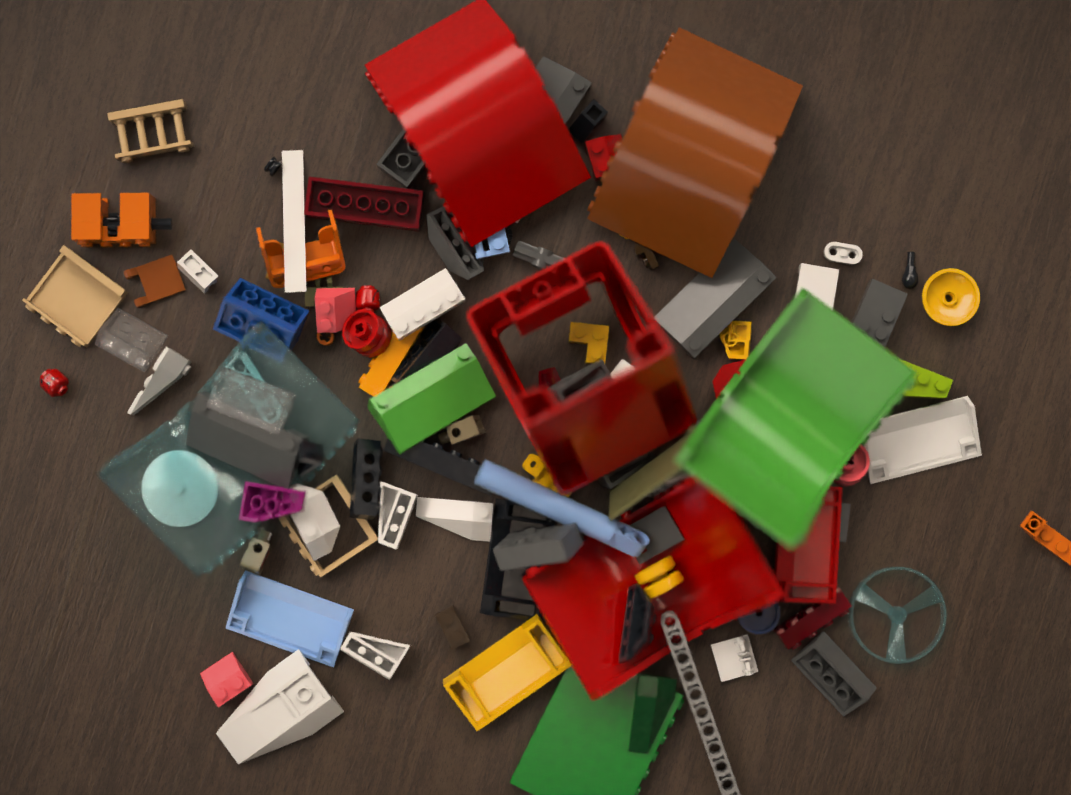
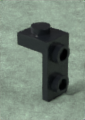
M305 440L299 442V476L305 475L323 463L322 444Z

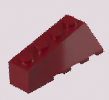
M837 586L836 604L811 603L773 630L786 649L791 648L794 650L802 644L801 641L806 637L808 639L814 637L818 633L816 630L822 626L824 628L830 626L834 622L832 619L838 615L843 617L850 612L849 608L852 605Z

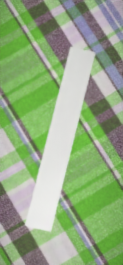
M303 150L282 151L285 292H305Z

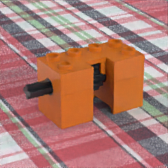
M72 193L71 240L75 241L77 245H81V247L90 248L93 247V244H100V247H112V244H120V247H131V244H137L139 247H150V244H156V230H172V218H156V198L150 193H120V214L108 213V198H101V193Z

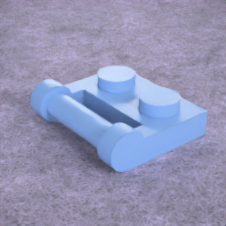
M505 228L487 238L490 250L484 251L482 241L475 245L476 259L510 252Z

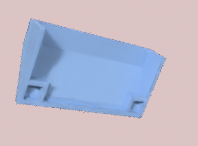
M245 570L238 583L225 628L292 653L299 649L306 658L334 667L354 609Z

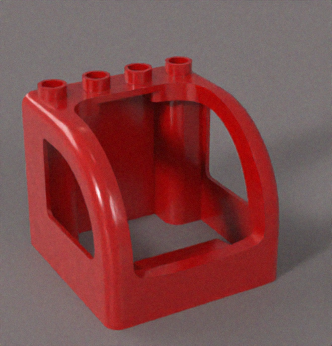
M596 242L475 305L467 314L468 321L499 383L557 491L561 495L572 493L685 433L686 430L697 423V417L672 348L611 249L604 242ZM600 283L629 342V349L636 366L560 406L556 405L550 392L544 388H535L526 392L500 341V334L513 324L521 337L536 331L591 302L592 300L586 286ZM639 315H640L641 318L643 319V321H644V323L646 324V326H647L648 329H645V327H644V325H643V323H642V321H641Z

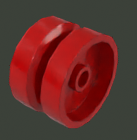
M361 309L355 311L347 318L342 328V337L345 344L351 349L357 351L362 356L372 358L379 356L388 348L392 339V329L387 321L371 310Z

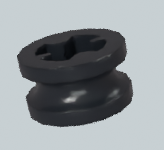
M273 157L265 166L264 171H269L270 175L273 176L280 169L282 162H277L276 158Z

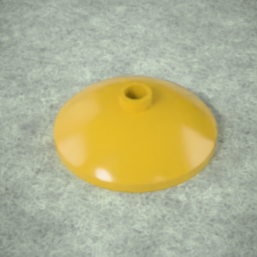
M954 268L943 269L933 274L925 283L922 291V303L928 316L935 322L945 326H957L967 322L976 313L980 303V292L975 280L968 273ZM946 295L951 296L950 302L946 301Z

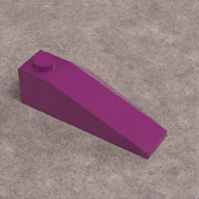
M245 481L239 520L256 523L302 512L304 510L306 491Z

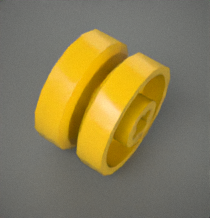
M671 555L634 575L639 585L651 581L643 589L649 599L664 594L684 580L680 571L675 570L667 574L676 565Z

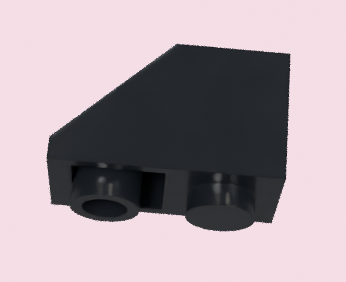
M593 99L568 129L569 133L582 144L607 117L608 111Z

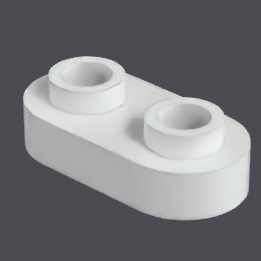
M830 242L823 251L825 258L832 262L854 265L862 259V250L856 245ZM830 249H835L836 255H831ZM849 252H853L855 254L854 259H851L849 257Z

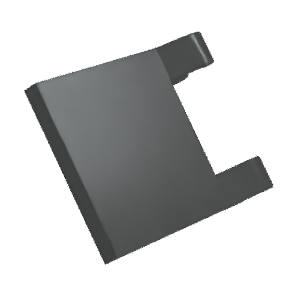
M666 505L629 525L649 537V544L646 546L647 551L636 558L639 564L685 539Z

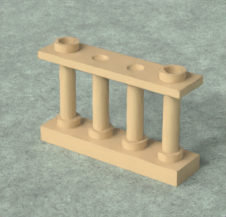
M180 99L107 113L108 120L117 126L122 153L115 154V158L122 163L132 162L133 158L175 150H178V152L189 151V148L194 147L191 140L186 141L181 117L182 111L187 110L186 102ZM171 113L174 117L178 138L177 143L167 144L162 120L164 114ZM147 117L155 119L159 146L148 148L143 122ZM133 120L136 122L140 150L129 151L125 130L126 121Z

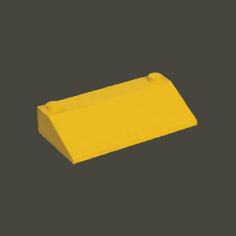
M536 614L444 678L443 686L475 730L479 731L572 665L540 616Z

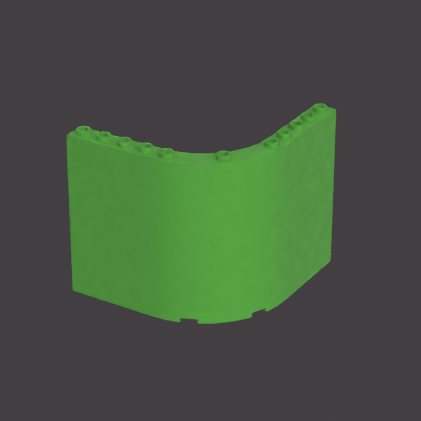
M804 287L801 288L738 370L741 373L739 375L735 373L674 460L791 549L796 544L801 545L806 539V534L811 529V525L816 519L815 516L824 503L822 500L833 480L837 481L844 471L841 469L860 444L865 445L870 438L869 433L871 431L876 432L882 424L880 420L883 417L887 418L893 411L891 407L895 403L899 404L905 397L903 393L906 389L910 391L917 382L915 380L917 375L915 370Z

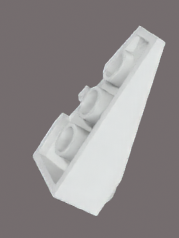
M165 347L152 368L155 371L154 374H151L144 382L145 390H141L137 394L127 413L134 416L177 382L183 375L186 376L191 369V361L173 349Z

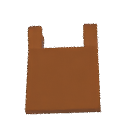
M173 255L124 271L126 279L139 275L146 296L134 300L137 308L185 291Z

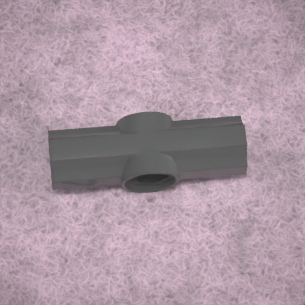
M518 241L513 253L514 257L529 262L532 266L541 270L565 259L555 255L550 250L542 247L537 248L523 241Z

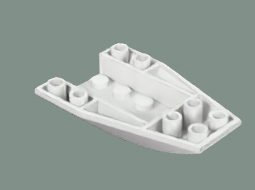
M299 649L269 670L216 732L238 765L313 735L344 712L336 699L329 695L309 667L310 663Z

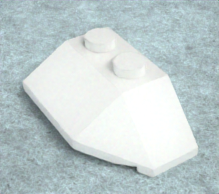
M296 483L290 489L306 491L304 510L291 514L315 561L331 553L340 525L323 491Z

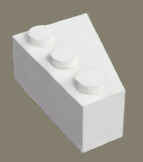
M380 481L378 543L398 549L418 495Z
M350 632L340 650L390 680L410 645Z

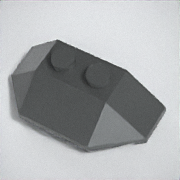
M441 207L427 215L429 240L448 270L469 280L484 271V258L476 259L475 245L471 247L468 241L463 242L459 235L460 227L456 228L451 220L454 217L452 212L448 214L446 209Z

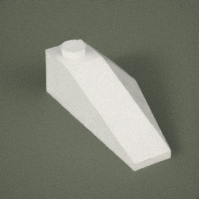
M417 497L416 517L470 540L490 542L494 503Z

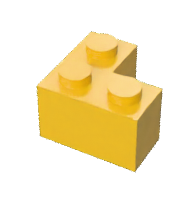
M578 322L570 323L568 343L587 345L585 364H593L601 359L605 363L609 326Z

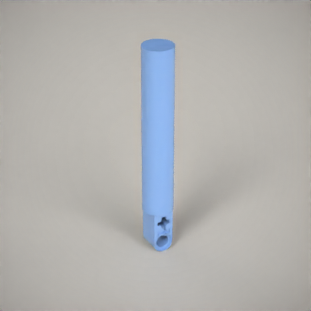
M486 459L475 478L474 484L563 525L576 523L579 532L633 557H639L649 544V537L645 533L615 519L610 520L609 516Z

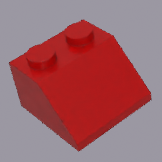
M621 134L602 136L585 141L584 146L595 181L601 179L604 171H609L607 164L610 157H615L616 152L613 150L618 141L622 142Z

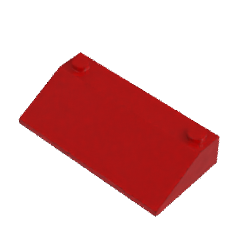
M830 486L822 498L824 503L819 508L820 511L815 516L816 519L801 545L796 544L791 549L777 539L775 579L785 594L777 601L836 604L843 487Z

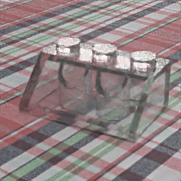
M118 308L99 329L95 345L137 369L146 372L155 361L168 335Z

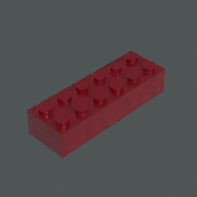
M309 176L304 215L307 218L330 220L328 210H332L335 221L420 232L424 191Z

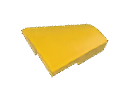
M732 321L719 334L729 359L746 360L750 355L752 322Z

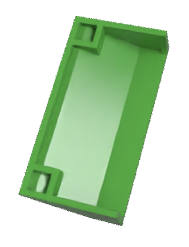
M464 344L369 399L368 410L398 453L401 454L496 398V395L477 358L467 344Z

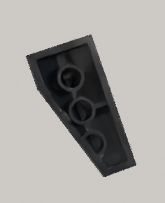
M438 318L430 322L420 333L419 337H421L419 343L411 347L410 357L402 361L391 380L397 384L447 355L459 346L462 337Z

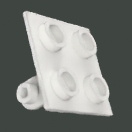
M748 634L711 644L721 682L745 675L749 676L758 672Z

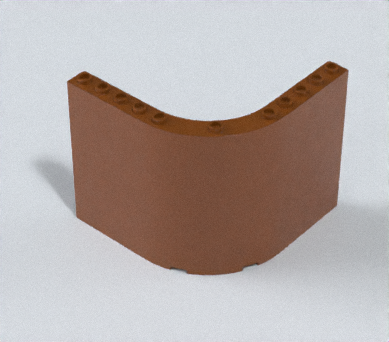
M679 27L676 34L672 32L660 57L657 59L649 75L651 81L641 101H636L632 109L635 114L622 142L618 141L613 150L616 152L615 157L611 156L608 161L607 167H609V171H604L600 179L603 184L602 186L598 185L593 195L597 198L589 204L587 211L590 213L587 219L712 278L756 191L754 186H759L803 85Z

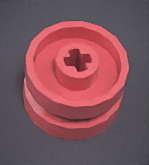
M860 444L847 461L849 464L844 465L841 469L844 471L837 481L834 479L833 483L847 487L861 481L870 464L869 454L863 445Z

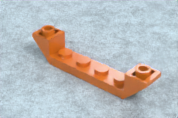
M1031 510L1020 524V527L1032 539L1071 566V541L1047 525V521Z

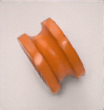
M317 333V340L320 344L328 346L333 343L334 333H330L331 337H329L330 340L328 342L321 340L320 337H323L322 333Z

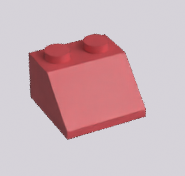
M355 288L316 289L317 333H337L342 330L347 318L356 311Z
M233 652L200 673L207 691L218 707L254 684Z

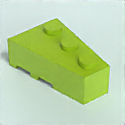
M903 361L917 372L915 378L917 382L910 391L906 389L903 393L905 397L947 398L953 382L952 379Z

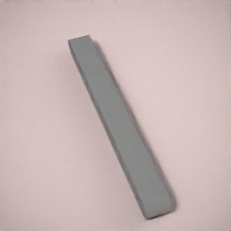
M666 611L661 616L662 627L721 794L740 795L678 616L673 611ZM673 617L675 622L672 625L665 624V619ZM674 635L682 637L679 643H673L671 638ZM681 653L688 655L685 661H679L677 658ZM691 671L694 673V677L692 679H685L684 674ZM697 689L701 693L698 697L694 698L690 694L693 690ZM705 708L707 712L704 715H698L697 710ZM706 726L713 727L711 733H705L703 729ZM718 744L720 747L717 751H711L710 746ZM719 762L726 763L723 769H717L716 765ZM725 780L732 781V785L729 787H724L722 784Z

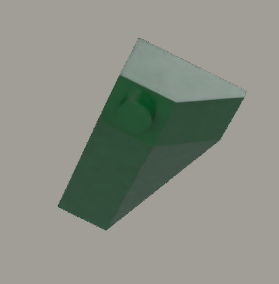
M638 674L629 752L648 754L675 699L677 679Z

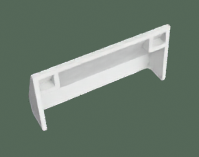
M968 396L891 415L887 418L883 417L880 420L882 423L876 432L871 431L869 433L870 438L864 445L870 458L869 469L867 470L870 484L982 456L975 406Z

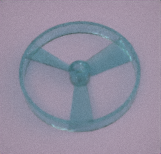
M899 566L876 570L858 584L850 599L852 606L849 608L848 620L851 632L857 643L867 653L879 660L897 664L916 661L932 651L943 635L947 617L943 596L935 583L917 570ZM906 570L922 577L931 587L905 606L892 607L869 588L866 582L885 571ZM855 600L888 614L891 628L886 658L874 654L858 637L853 621ZM940 603L941 622L934 640L921 653L906 659L903 622L906 620L907 614Z

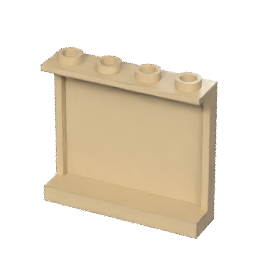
M63 245L59 250L61 252L59 257L28 298H23L22 301L26 303L25 307L32 313L36 311L42 315L40 319L49 325L52 322L56 325L57 328L55 330L63 336L66 334L71 336V342L78 347L82 345L88 347L128 292Z

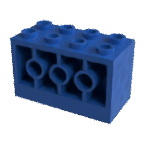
M240 278L223 299L213 330L280 362H284L300 338L309 310Z

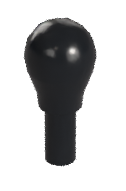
M907 252V266L902 276V284L907 289H913L919 282L915 267V252Z

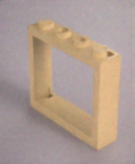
M339 475L333 476L315 488L325 491L334 485L350 509L351 494ZM285 515L278 518L284 528L287 526L290 530L289 536L294 544L298 542L301 547L299 551L305 560L309 559L311 562L310 569L316 576L319 575L320 577H323L378 540V535L367 519H357L369 539L326 568H323L318 559L313 560L298 528L290 516Z

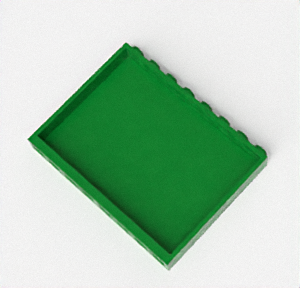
M569 667L564 671L510 779V783L533 795H638L641 790L639 784L642 779L645 780L650 771L648 766L650 762L654 763L659 753L656 750L659 744L663 745L667 734H665L667 727H672L676 719L673 715L676 709L680 710L684 703L683 695L677 691L675 692V699L648 754L629 752L638 674L603 697L592 701L573 667Z

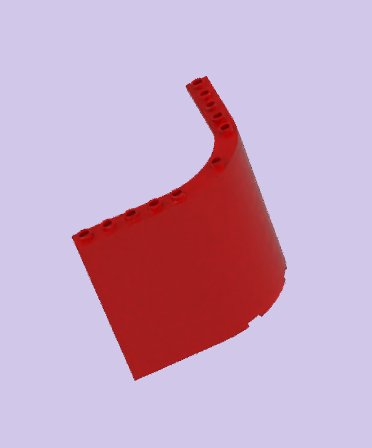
M476 0L365 64L367 72H365L366 77L390 114L395 113L407 133L405 135L407 142L410 146H415L429 171L426 174L432 184L436 183L437 185L435 189L440 199L444 198L445 203H443V206L448 214L452 212L454 216L451 218L456 228L460 227L459 235L463 242L468 241L471 247L591 178L553 99L548 95L545 88L542 89L544 83L524 49L519 47L516 37L486 0Z
M694 475L653 497L654 501L634 512H631V510L626 511L620 515L622 519L618 520L629 526L666 505L685 538L681 542L639 564L636 559L637 557H633L585 535V540L582 541L583 545L568 561L543 564L539 568L537 565L526 570L527 575L522 577L523 582L592 701L603 697L671 652L661 623V616L664 612L673 611L677 614L685 639L689 642L710 628L713 629L770 605L785 595L734 506ZM671 555L676 565L667 574L675 570L680 571L684 580L664 594L650 599L655 607L654 613L656 615L655 623L652 625L653 640L650 646L631 660L618 663L628 588L638 584L634 575ZM651 581L640 586L644 589ZM673 617L665 619V624L672 625L675 622ZM674 635L671 638V641L673 643H679L682 637L679 635Z

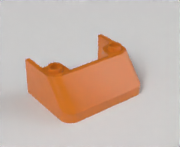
M328 210L331 225L322 227L319 230V240L305 243L306 282L339 274L345 270V260L332 210ZM260 227L256 228L270 283L275 288L285 287L284 249L281 248V244L277 240L264 241Z

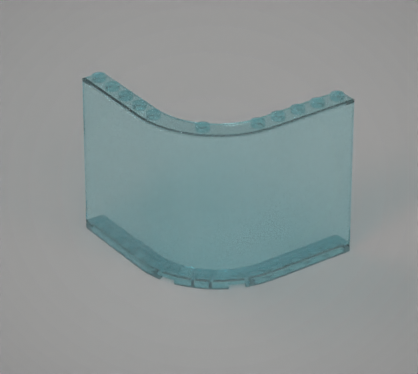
M262 321L250 328L216 372L197 392H210L223 398V403L286 431L294 429L310 436L309 442L322 444L323 463L303 476L298 475L297 469L291 486L296 483L303 485L306 481L308 483L312 481L316 476L314 472L316 470L319 472L327 464L325 460H330L337 453L335 449H340L347 442L345 438L352 436L357 431L355 426L360 422ZM196 396L191 402L188 401L171 421L167 420L155 431L109 461L99 472L98 476L199 577L204 572L206 574L210 573L215 568V563L220 565L226 559L225 555L231 556L236 551V546L238 548L242 547L247 542L246 538L250 540L257 533L256 529L265 522L255 523L239 520L245 481L271 486L277 485L186 445L191 412L197 398Z

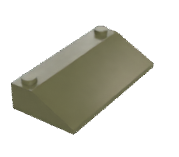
M696 425L686 430L687 435L626 480L615 485V488L610 491V520L616 518L683 469L674 460L695 430Z

